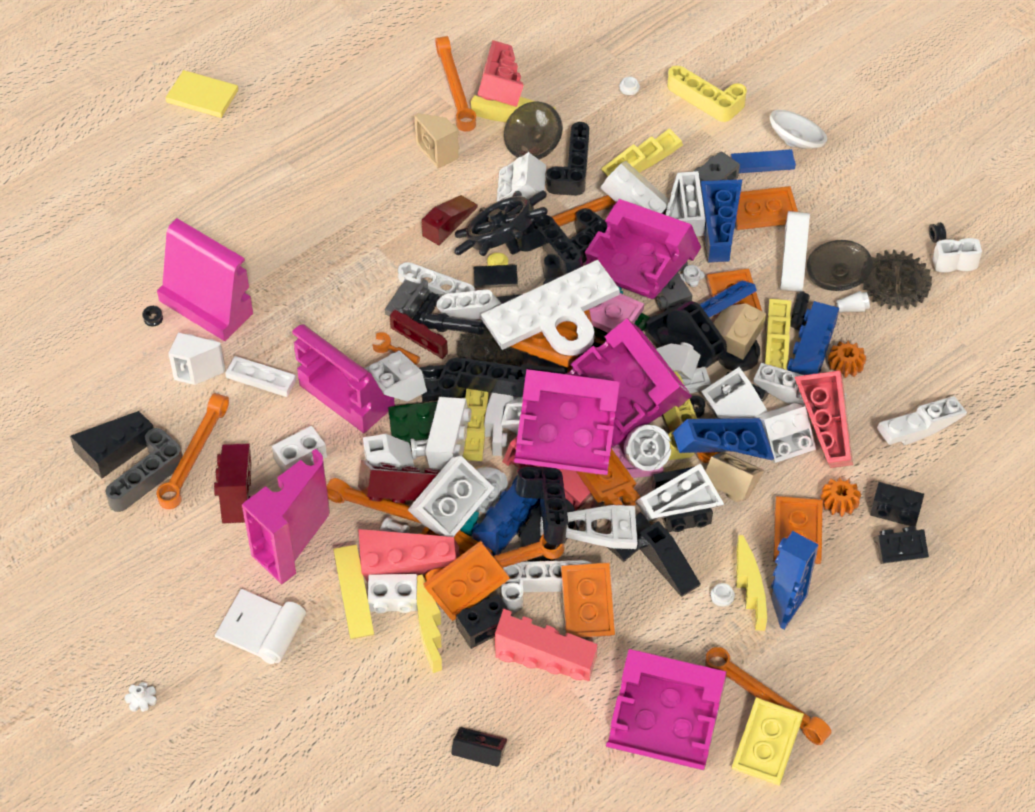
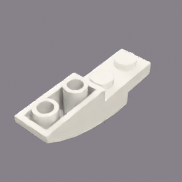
M764 363L760 364L754 377L755 384L788 404L797 403L806 406L795 380V377L804 375Z
M492 393L485 414L484 428L485 437H493V456H502V447H507V433H503V428L505 427L501 425L506 404L518 397Z
M953 396L921 405L914 413L882 421L877 429L889 445L897 442L907 445L939 432L964 417L967 412L956 397Z

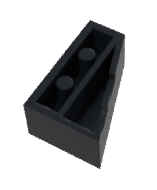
M137 411L70 436L74 452L102 479L147 447L145 435L154 427L142 413Z

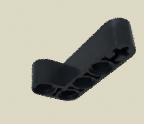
M576 122L571 127L568 167L555 166L547 170L546 190L549 193L577 196L585 192L590 131L587 123Z
M587 208L577 212L576 232L578 234L570 239L581 253L582 263L587 261L585 251L597 232L605 233L607 230L606 221ZM547 255L544 258V278L564 276L552 258Z
M549 215L535 218L530 226L522 232L523 237L516 239L518 249L523 252L532 251L542 246L564 275L583 267L581 253Z
M454 357L445 364L438 380V387L441 397L461 398L465 389L523 397L527 369L513 365Z
M550 467L521 468L518 471L516 493L523 498L540 499L545 541L552 545L563 544L566 539L568 514L562 472Z

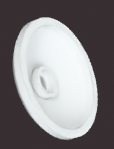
M774 110L770 115L772 127L787 145L803 149H815L825 145L827 141L825 132L806 117L787 110Z

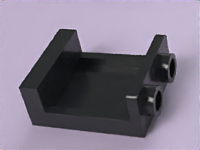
M694 467L653 474L652 489L659 488ZM712 508L667 516L662 518L668 532H681L688 528H702L712 524L713 511Z

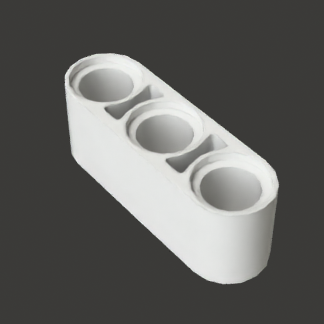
M490 290L445 294L437 301V308L441 313H446L449 317L469 320L481 319L482 313L501 305V302Z

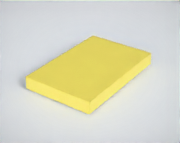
M183 70L167 94L166 102L222 118L238 92V85Z
M756 698L732 769L780 786L804 714Z

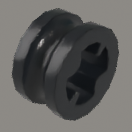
M938 222L936 225H929V236L933 243H937L939 240H946V229L942 222Z
M148 306L142 312L144 323L148 326H158L163 321L162 311L158 306ZM151 314H156L154 319H150L149 316L151 317Z
M693 395L690 401L693 407L694 405L699 406V408L696 407L694 409L696 417L699 418L705 412V400L700 396Z

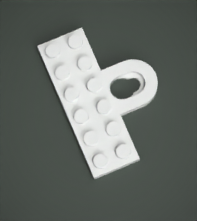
M596 260L482 313L481 319L502 350L542 331L553 349L560 354L568 356L579 355L587 351L594 342V328L584 311L620 295V291L599 260ZM564 321L575 323L577 325L578 338L574 341L567 340L556 330L557 325Z

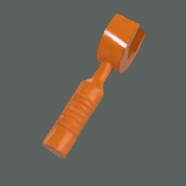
M376 333V339L384 340L381 345L373 344L375 352L385 353L392 350L395 353L400 350L415 365L420 362L419 356L401 347L392 346L391 338L387 333Z

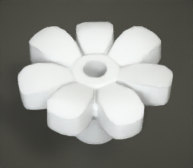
M141 682L139 686L131 685L129 687L130 694L125 695V701L130 703L129 707L133 712H136L139 707L142 712L149 709L148 704L154 706L157 702L156 697L153 696L156 694L155 688L153 686L148 687L145 682Z

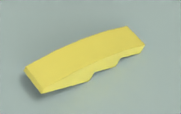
M475 95L471 100V109L475 111L476 116L481 118L527 125H554L556 122L555 107L520 97L517 107L496 100H486Z
M669 128L656 139L651 136L638 147L633 144L601 168V170L608 177L621 163L627 161L640 173L683 146L682 140Z
M769 299L765 364L787 370L791 300Z
M466 389L465 399L468 408H471V420L467 425L463 458L471 461H483L485 444L484 423L489 403V392Z
M738 535L736 588H746V609H755V630L765 631L767 607L762 577L747 541L743 535Z
M357 545L334 548V557L350 640L372 636L374 631Z
M421 574L417 576L419 630L426 657L432 672L436 673L442 670V658L437 650L442 647L441 634L437 628L438 625H441V612L433 597L424 588L423 583H425V579Z

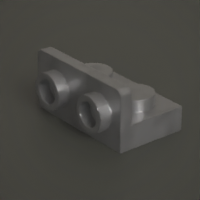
M405 279L386 306L385 315L390 316L394 310H397L402 314H407L412 319V317L417 315L422 302L427 300L426 298L430 294L428 281L423 279L420 284Z

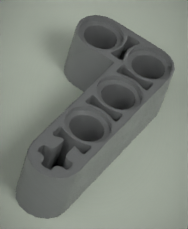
M153 428L146 433L145 440L149 455L106 487V497L111 510L115 512L126 510L171 476L176 470L182 458L180 446L162 429Z

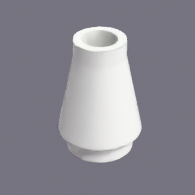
M858 291L843 299L836 300L839 313L865 312L866 309H870L867 292L861 293V291Z

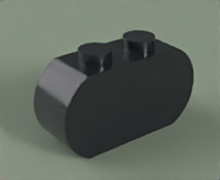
M688 301L668 314L667 327L669 331L700 338L703 362L697 366L698 368H708L726 355L727 344L725 339L700 304Z
M566 499L567 512L575 511L571 502ZM540 503L537 507L534 506L529 515L530 520L527 525L523 524L519 531L520 548L540 542V520L542 517ZM575 521L568 522V528L574 529ZM547 542L544 548L554 550L560 545H552ZM539 556L527 561H555V559Z

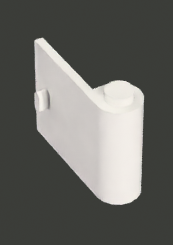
M241 589L217 630L215 637L257 655L269 664L279 663L301 625L306 611L294 602H286L282 607Z

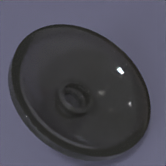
M535 101L520 106L510 115L504 128V141L507 149L517 158L522 157L528 152L537 159L546 157L556 148L561 139L563 131L561 117L551 105L544 102Z
M835 240L824 243L817 247L807 260V273L811 281L818 287L830 291H845L855 288L869 277L872 270V258L869 251L861 244L849 240Z

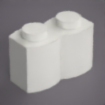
M965 238L959 241L950 239L938 241L933 255L935 271L952 272L956 269L960 271L977 269L982 254L979 240Z

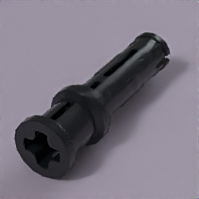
M424 311L420 317V324H424L428 329H437L438 332L452 330L482 335L485 331L478 328H485L483 321L449 317L446 313L432 314L430 311Z

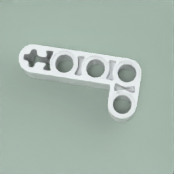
M788 211L780 290L795 292L803 290L810 213Z
M584 560L520 562L504 567L503 569L509 577L513 576L516 578H510L501 585L502 600L509 611L517 613L523 608V593L563 592L562 577H556L561 575V566L591 563Z

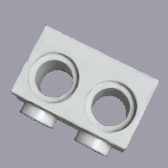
M312 426L272 446L274 460L283 473L300 460L306 465H313L312 451L314 449H317L322 454L323 459L327 458L326 445Z
M417 574L369 575L368 604L370 612L385 613L388 611H399L401 613L417 611Z

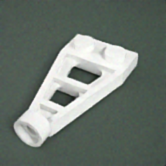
M609 505L567 512L568 522L583 520L585 521L586 530L577 531L569 529L567 525L566 538L609 548H637L635 506ZM541 517V520H540V535L542 536V535L544 534V532H543V523H542V517ZM598 519H609L612 532L610 534L597 533L592 530L591 523Z

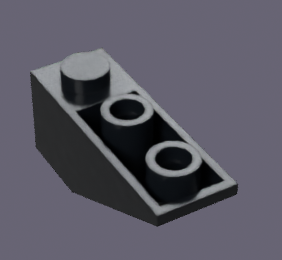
M659 521L639 533L638 548L681 597L701 585L674 538Z

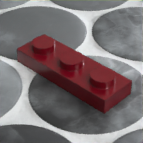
M394 310L390 314V328L441 359L448 354L447 340L442 335L432 332L424 324L417 323L405 313L402 314Z

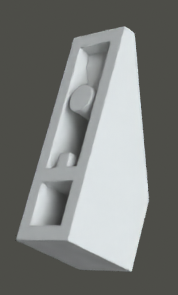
M682 342L681 345L671 343L656 348L674 372H677L683 379L692 380L700 358V354L693 349L692 345Z

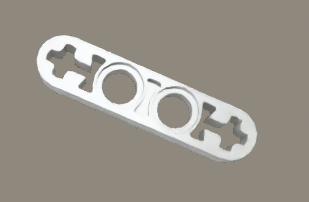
M410 262L402 263L398 267L400 282L403 283L407 279L420 284L423 278L429 277L432 279L428 283L430 293L433 292L440 297L445 294L475 291L471 284ZM445 284L452 286L449 290H443L440 287Z

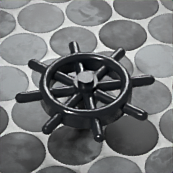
M542 190L529 199L523 197L520 191H515L512 197L500 200L487 208H480V213L470 222L467 228L455 232L456 238L467 237L468 240L456 247L454 253L459 256L473 247L479 250L481 256H485L491 248L506 244L512 255L520 252L516 239L523 237L522 232L530 226L535 218L548 213L546 207L537 209L533 207L546 198V191Z

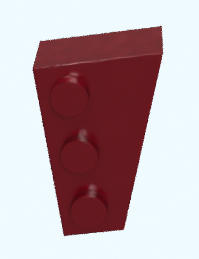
M250 443L223 444L221 454H217L218 468H216V482H214V495L219 496L222 524L245 523L242 504L251 498L249 496L252 468Z

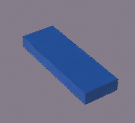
M792 149L731 154V158L740 164L739 174L794 170L796 166Z
M742 280L700 305L710 318L756 292L757 289L755 284Z

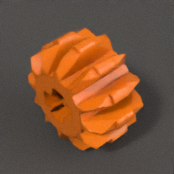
M849 340L846 344L839 341L837 346H832L828 355L830 370L840 371L841 374H844L845 378L848 374L855 377L857 372H862L866 363L864 348H858V343L850 344Z
M839 477L837 482L830 479L828 484L823 486L821 500H823L825 510L831 509L832 515L836 512L841 517H843L845 512L851 515L854 509L859 507L861 491L857 490V484H850V479L842 481L841 477Z

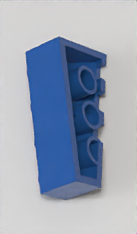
M743 179L700 182L705 214L704 237L708 263L730 262Z
M814 301L812 308H807L804 321L807 323L806 326L801 325L798 338H801V341H796L793 354L796 356L795 359L790 358L788 371L804 376L820 373L837 322L839 307Z
M760 418L687 419L673 432L679 453L737 452L771 461L775 459Z
M518 475L513 480L509 490H505L501 494L499 502L495 507L489 508L485 519L481 523H477L472 530L473 539L478 542L482 541L487 548L492 550L493 556L501 554L519 532L522 525L528 521L532 508L534 506L537 507L540 503V499L523 498L516 493Z
M794 531L791 532L788 538L784 537L777 550L780 553L775 560V563L778 565L773 572L775 578L770 587L773 589L771 600L780 628L784 630L808 596L818 550L817 543Z

